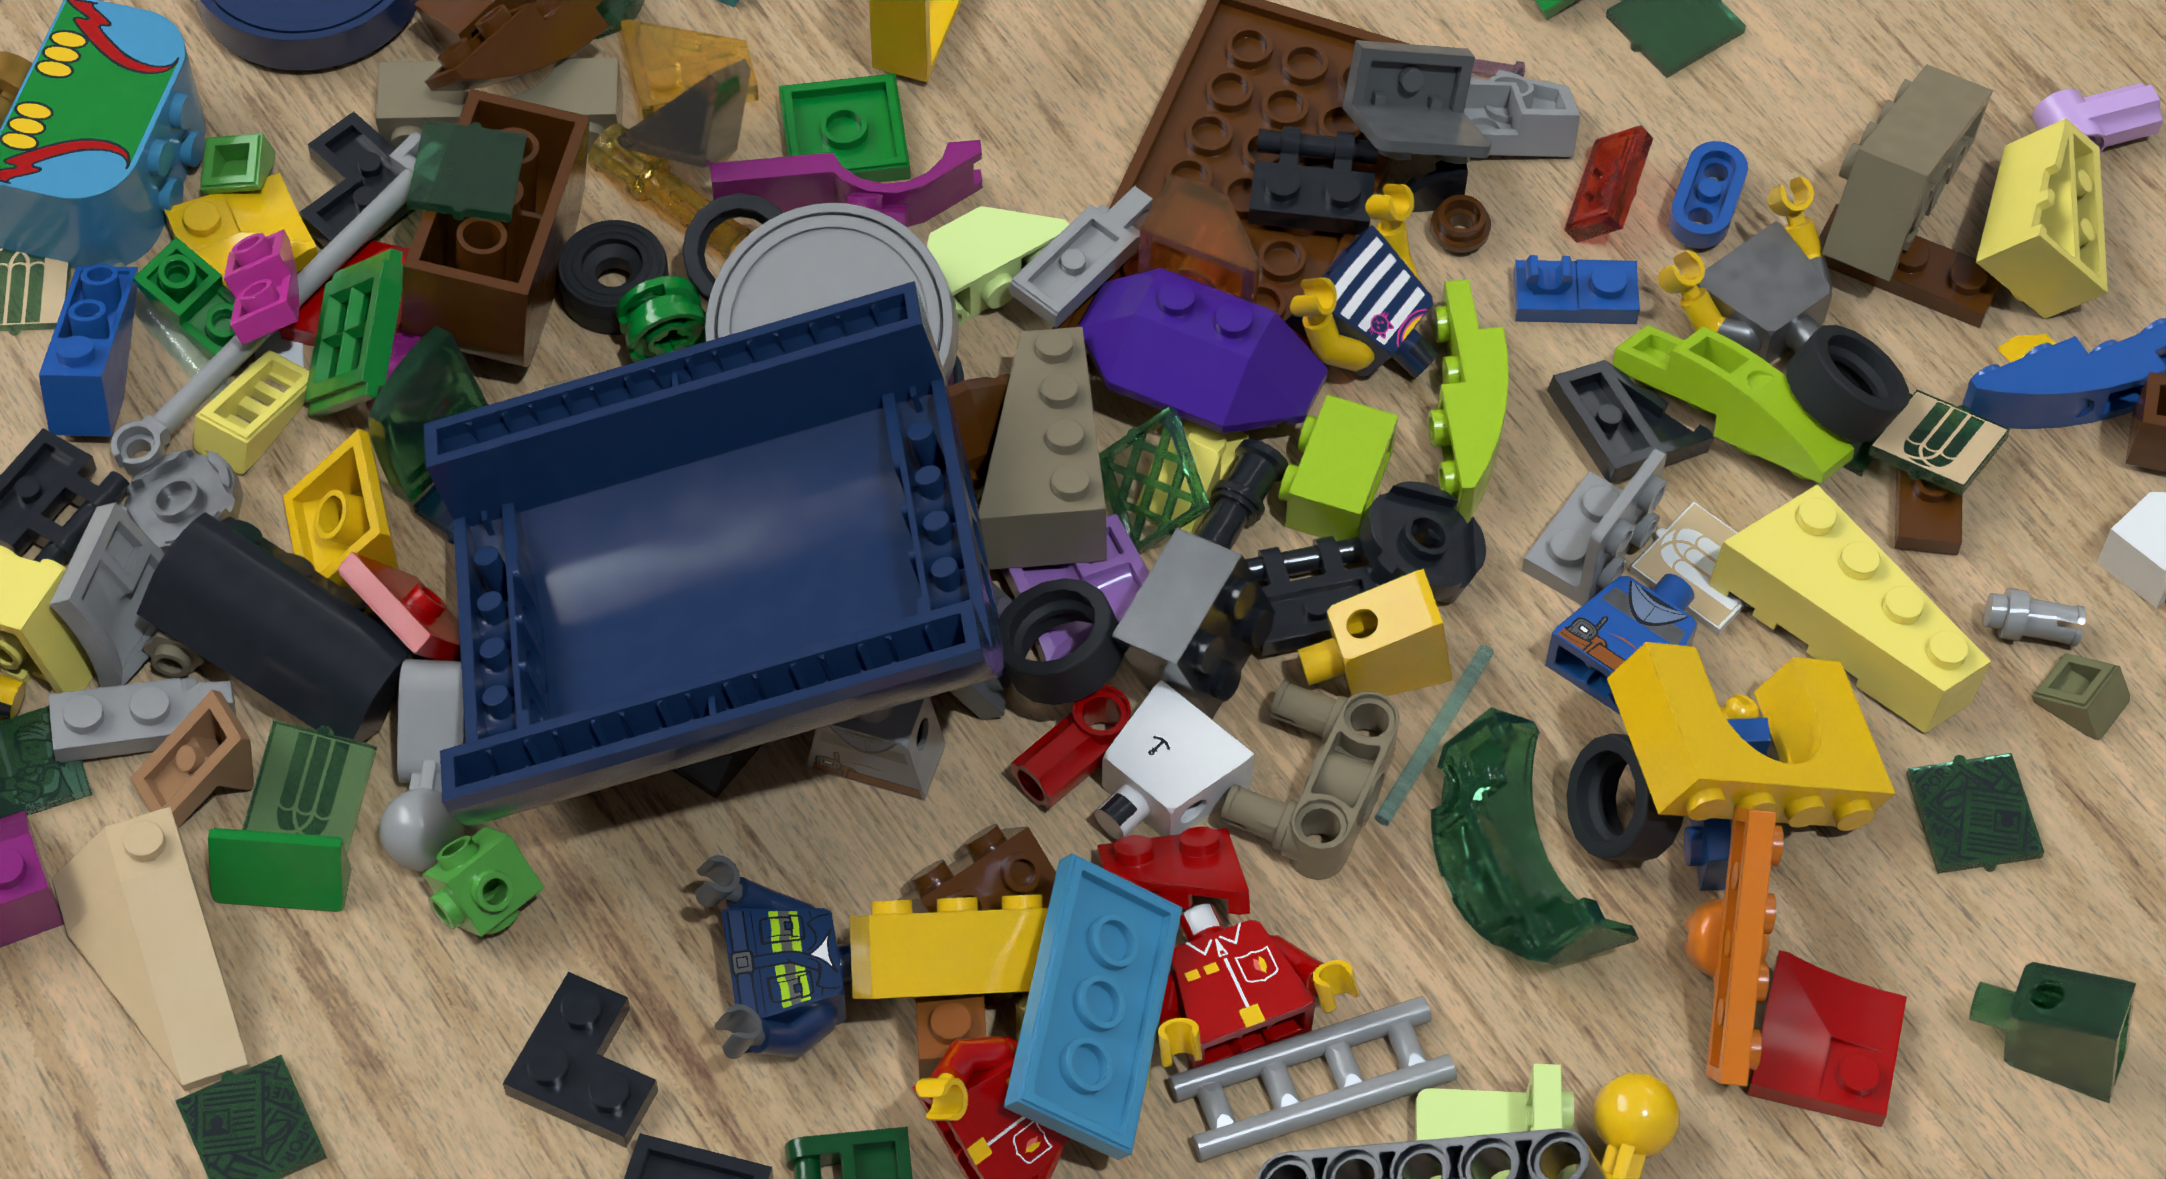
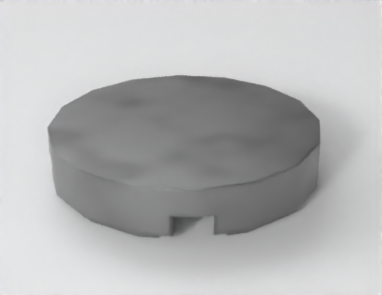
M192 450L173 452L156 459L152 464L142 469L127 486L129 496L125 500L124 507L120 501L119 506L164 554L180 533L201 514L206 512L219 521L229 516L234 519L238 517L244 496L240 480L231 465L218 453L206 451L208 454L206 456L194 455Z

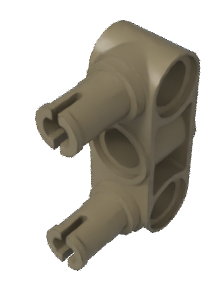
M1283 680L1275 695L1270 717L1323 737V745L1312 764L1303 793L1298 802L1290 800L1288 804H1285L1234 783L1223 805L1220 822L1272 841L1273 849L1280 851L1282 856L1289 858L1290 864L1296 872L1304 877L1315 880L1328 879L1339 873L1343 868L1361 828L1366 825L1373 812L1385 775L1393 760L1400 716L1398 708L1393 701L1381 693L1368 691L1349 696V698L1340 695L1336 700L1292 684L1290 681ZM1369 729L1374 730L1380 735L1367 737L1362 736L1356 731ZM1319 833L1330 837L1332 841L1317 843L1311 841L1306 836Z

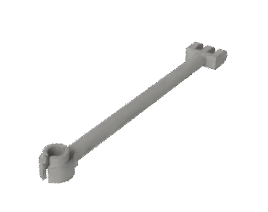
M414 132L389 155L392 167L399 175L297 274L299 307L420 188L431 194L446 151L435 144L428 147V139L420 133ZM274 332L244 345L241 344L237 335H235L153 417L148 414L142 421H133L122 425L114 433L111 440V450L120 469L124 467L127 474L135 476L156 459L166 456L165 446L172 440L170 435ZM141 450L150 451L140 458L132 459L133 455Z

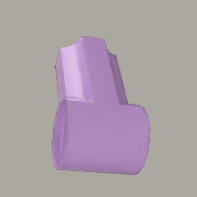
M2142 83L2084 98L2078 90H2061L2043 99L2036 106L2032 115L2038 130L2067 118L2100 147V153L2107 146L2157 134L2163 122L2159 96L2152 85L2144 86Z

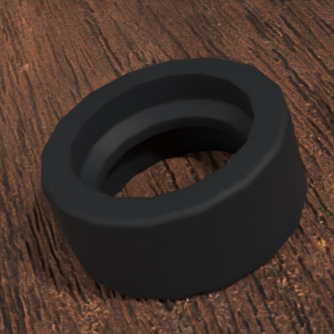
M736 193L716 198L696 213L686 229L682 255L687 276L702 298L709 301L716 280L707 268L704 255L707 239L714 228L725 220L738 217L754 219L763 225L782 214L783 212L780 208L760 196Z
M1822 325L1787 363L1786 378L1793 395L1805 411L1815 420L1842 438L1858 443L1873 442L1909 404V388L1901 371L1876 344L1854 330L1839 325Z
M1061 578L1041 582L1020 593L1004 609L999 619L1003 647V664L1017 692L1033 702L1049 705L1065 704L1079 701L1098 691L1115 675L1124 654L1112 637L1119 622L1103 591L1087 581ZM1075 621L1094 624L1088 639L1072 653L1060 659L1045 662L1025 659L1032 644L1044 632L1060 624Z
M1608 734L1596 737L1580 751L1570 771L1566 793L1568 819L1576 840L1588 854L1603 860L1641 862L1658 858L1673 844L1682 826L1684 816L1658 814L1629 736L1624 734ZM1628 764L1635 780L1636 801L1633 817L1624 832L1617 815L1616 794L1619 779Z

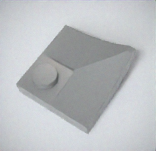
M116 502L96 507L49 604L66 622L84 647L94 666L101 687L125 685L149 657L142 649L143 644L160 630L136 613L152 575L164 553Z

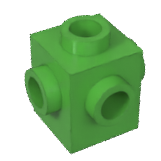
M486 826L472 837L463 836L447 844L436 856L438 863L422 874L434 891V894L428 898L429 903L443 923L452 930L459 927L481 937L485 934L497 933L511 925L520 914L518 908L544 889L543 884L509 834Z

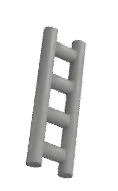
M1424 996L1169 1076V1085L1175 1101L1180 1102L1198 1096L1211 1129L1192 1136L1193 1147L1198 1160L1203 1162L1456 1080V1069L1450 1055L1445 1054L1427 1060L1413 1028L1431 1022L1430 1008ZM1388 1035L1402 1069L1364 1080L1350 1047ZM1325 1055L1338 1089L1300 1101L1287 1067ZM1262 1076L1275 1109L1236 1121L1223 1088Z

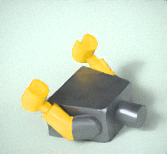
M1802 176L1790 180V189L1795 198L1794 204L1788 200L1783 185L1772 188L1768 195V206L1772 212L1779 216H1786L1788 224L1784 227L1776 220L1706 270L1701 257L1695 252L1688 250L1675 255L1673 259L1675 265L1671 264L1662 268L1658 274L1659 286L1665 292L1671 294L1680 292L1682 295L1679 304L1695 331H1698L1703 326L1735 341L1769 364L1790 349L1796 353L1812 334L1823 325L1833 294L1826 259L1822 254L1823 249L1813 218H1806L1803 211L1814 200L1813 186L1808 179Z

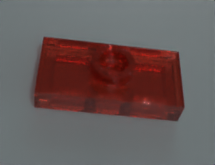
M1642 125L1595 139L1564 229L1576 243L1623 229L1631 203L1637 193V186L1654 139Z

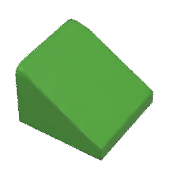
M263 133L205 138L200 191L204 195L261 190L275 163L276 151Z

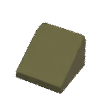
M2065 653L2034 692L2032 698L2034 703L2079 732L2093 739L2100 740L2128 705L2130 693L2120 666Z

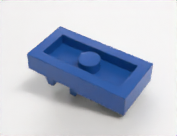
M1530 255L1527 260H1515L1513 272L1515 321L1637 324L1640 312L1637 261L1580 259L1572 261L1570 256H1562L1560 261L1538 260V255Z

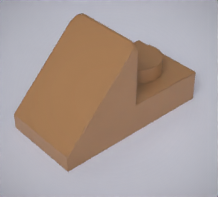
M211 690L130 778L150 812L170 806L179 828L217 786L251 790L254 787L251 740L221 691Z

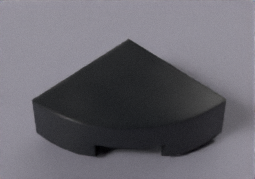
M1440 160L1435 163V171L1428 173L1419 180H1416L1415 176L1411 178L1406 185L1411 189L1414 196L1412 212L1435 211L1445 199L1454 195H1465L1468 177L1467 163L1454 164Z

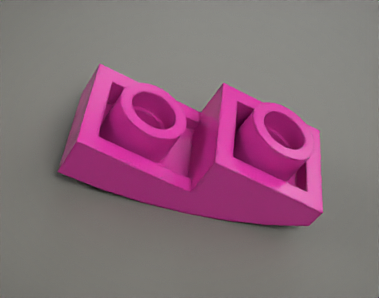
M284 229L267 237L264 233H256L239 241L229 252L224 280L236 298L230 325L241 344L244 345L298 321L299 287L290 239Z

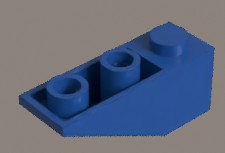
M110 264L76 267L39 372L49 432L63 436L112 437L125 394L137 286L133 282V277L138 273V267H114Z

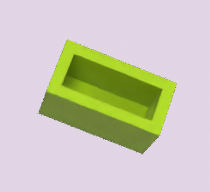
M1327 394L1319 416L1308 415L1304 422L1298 443V450L1304 452L1299 466L1289 464L1283 476L1278 499L1287 502L1285 527L1320 538L1334 536L1336 541L1354 537L1360 538L1361 520L1377 496L1394 451L1399 415Z

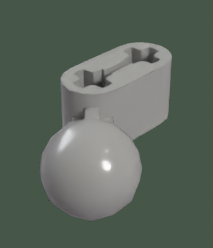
M406 659L402 663L398 699L397 771L399 781L410 783L408 791H405L389 802L381 817L379 827L380 842L387 854L402 868L419 872L427 871L438 863L436 856L441 849L450 842L464 836V824L458 822L448 813L442 802L440 750L465 744L461 661Z

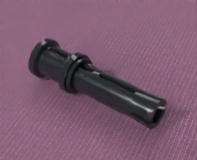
M1244 439L1238 445L1235 454L1237 462L1227 479L1218 481L1211 491L1213 508L1196 536L1231 550L1244 526H1251L1263 516L1265 512L1263 500L1273 483L1283 480L1289 464L1278 450L1259 440Z

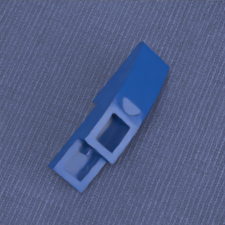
M2166 318L2150 323L2139 334L2118 342L2115 339L2107 340L2096 346L2090 353L2086 351L2078 338L2074 336L2054 345L2051 343L2040 344L2027 352L2023 358L2000 367L1998 364L1989 365L1978 371L1970 379L1960 408L1962 411H1959V415L1962 420L1968 415L1966 413L1976 416H1971L1966 422L1967 424L1982 426L1985 421H1988L2002 428L2042 429L2094 423L2134 411L2149 372L2166 375Z

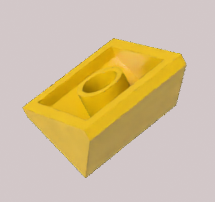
M357 429L283 496L294 554L306 558L313 564L315 571L337 585L351 589L353 588L339 574L340 571L337 569L351 552L399 569L369 432Z

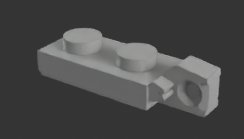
M1134 186L1111 209L1103 204L1097 208L1089 205L1012 278L1010 282V295L1057 328L1137 252V248L1145 239V234L1142 231L1153 220V215H1151L1153 198Z
M181 678L48 694L55 760L62 763L154 751L211 690L221 691L236 715L231 681L198 683L196 678H183L182 680Z

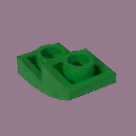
M175 237L133 277L134 284L148 300L210 360L236 335L230 325L236 298L223 285L222 274L179 238Z

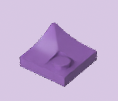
M1117 514L1106 517L1107 561L1001 569L1015 598L1020 593L1045 581L1061 578L1087 581L1103 591L1118 622L1121 621L1149 574L1146 565ZM1075 621L1060 624L1044 632L1034 642L1041 662L1060 659L1075 651L1088 639L1094 624Z

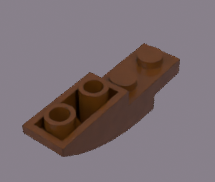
M536 0L534 3L529 2L511 10H508L504 4L499 5L475 23L479 33L470 41L467 38H463L452 44L438 56L437 60L442 66L424 82L431 91L470 90V88H484L517 78L564 59L589 44L609 27L596 9L603 0Z

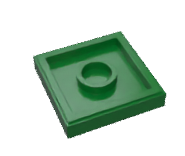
M896 73L778 86L787 157L834 153L842 167L861 179L878 183L911 179L910 161Z

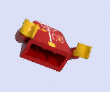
M1201 904L1190 908L1180 917L1179 926L1187 943L1174 948L1156 1034V1040L1160 1045L1162 1066H1172L1173 1055L1187 1053L1190 1068L1193 1069L1312 1031L1316 1004L1313 996L1319 998L1321 1008L1327 1013L1337 1008L1335 995L1348 993L1353 995L1354 998L1360 996L1353 967L1344 960H1332L1323 963L1281 936L1269 935L1257 920H1247L1224 929L1214 905Z
M992 1036L955 1040L947 1048L932 1075L918 1080L916 1085L912 1087L926 1111L927 1121H932L965 1179H1051L1065 1149V1144L1071 1139L1004 1108L1018 1042L1010 1037Z

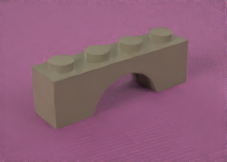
M618 58L561 59L556 62L548 76L539 84L522 93L506 96L590 116L587 154L600 151H621L623 90ZM439 61L379 62L375 119L378 133L395 148H398L412 133L418 132L428 139V147L435 144L444 151H447L469 92L465 90L431 91L424 81L441 67Z

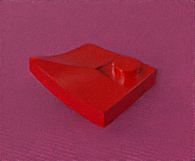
M1779 950L1760 1028L1762 1037L1760 1063L1757 1070H1752L1747 1095L1882 1127L1887 1115L1907 996L1877 989L1841 977L1789 952Z

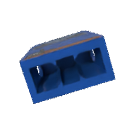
M1665 574L1652 590L1630 576H1619L1556 627L1551 635L1545 666L1620 715L1607 678L1645 642L1692 646L1698 624L1692 616L1684 611L1694 600L1693 589L1684 579L1674 574Z

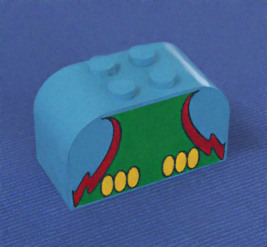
M63 0L0 129V248L3 249L2 253L14 255L16 252H21L17 256L23 258L25 257L22 253H26L29 259L45 262V258L68 262L69 268L74 269L77 266H91L95 264H110L114 267H124L141 258L156 243L167 221L165 210L171 211L174 205L182 203L184 181L191 166L197 167L201 162L205 148L206 120L184 39L178 28L170 20L152 11L101 0Z

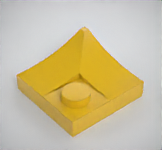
M280 173L268 176L261 190L209 194L174 205L171 211L164 209L167 224L173 238H179L222 274L223 285L228 290L230 288L224 280L229 252L239 241L250 235L264 233L267 237L284 229L290 239L297 272L306 267L318 255L316 244L302 221Z

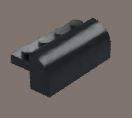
M206 512L192 521L166 551L152 575L136 613L324 736L359 745L381 730L399 690V679L403 661L406 659L431 660L414 654L355 590L337 585L315 571L313 564L306 558L297 554L287 553L265 539L261 531L254 525L246 521L236 520L231 516L219 521ZM337 742L338 745L346 750H351L352 745Z

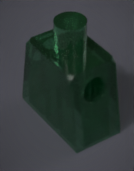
M2031 962L2025 965L2016 991L1980 981L1973 997L1969 1020L2006 1031L2004 1061L2009 1066L2097 1100L2110 1103L2129 1046L2136 983Z

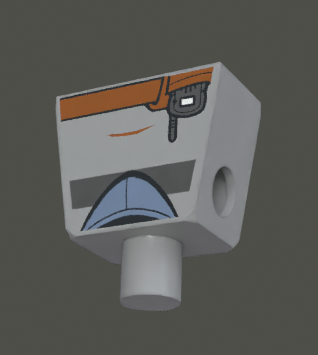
M923 698L817 728L807 768L925 801L945 749V740L931 698Z

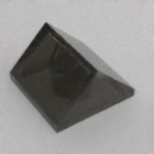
M744 58L711 73L618 136L616 140L622 149L703 168L729 155L738 148L751 67Z

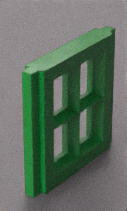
M389 249L333 273L332 281L325 284L304 402L310 403L308 415L320 418L375 399L378 395V389L385 387L403 288L402 251Z

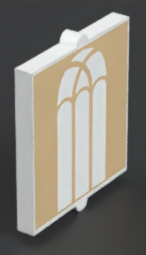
M1695 502L1667 530L1664 528L1657 530L1655 542L1630 568L1632 575L1652 589L1665 574H1674L1684 579L1691 586L1695 595L1694 600L1684 612L1716 635H1719L1745 606L1752 607L1733 593L1725 597L1708 585L1723 542L1738 532Z

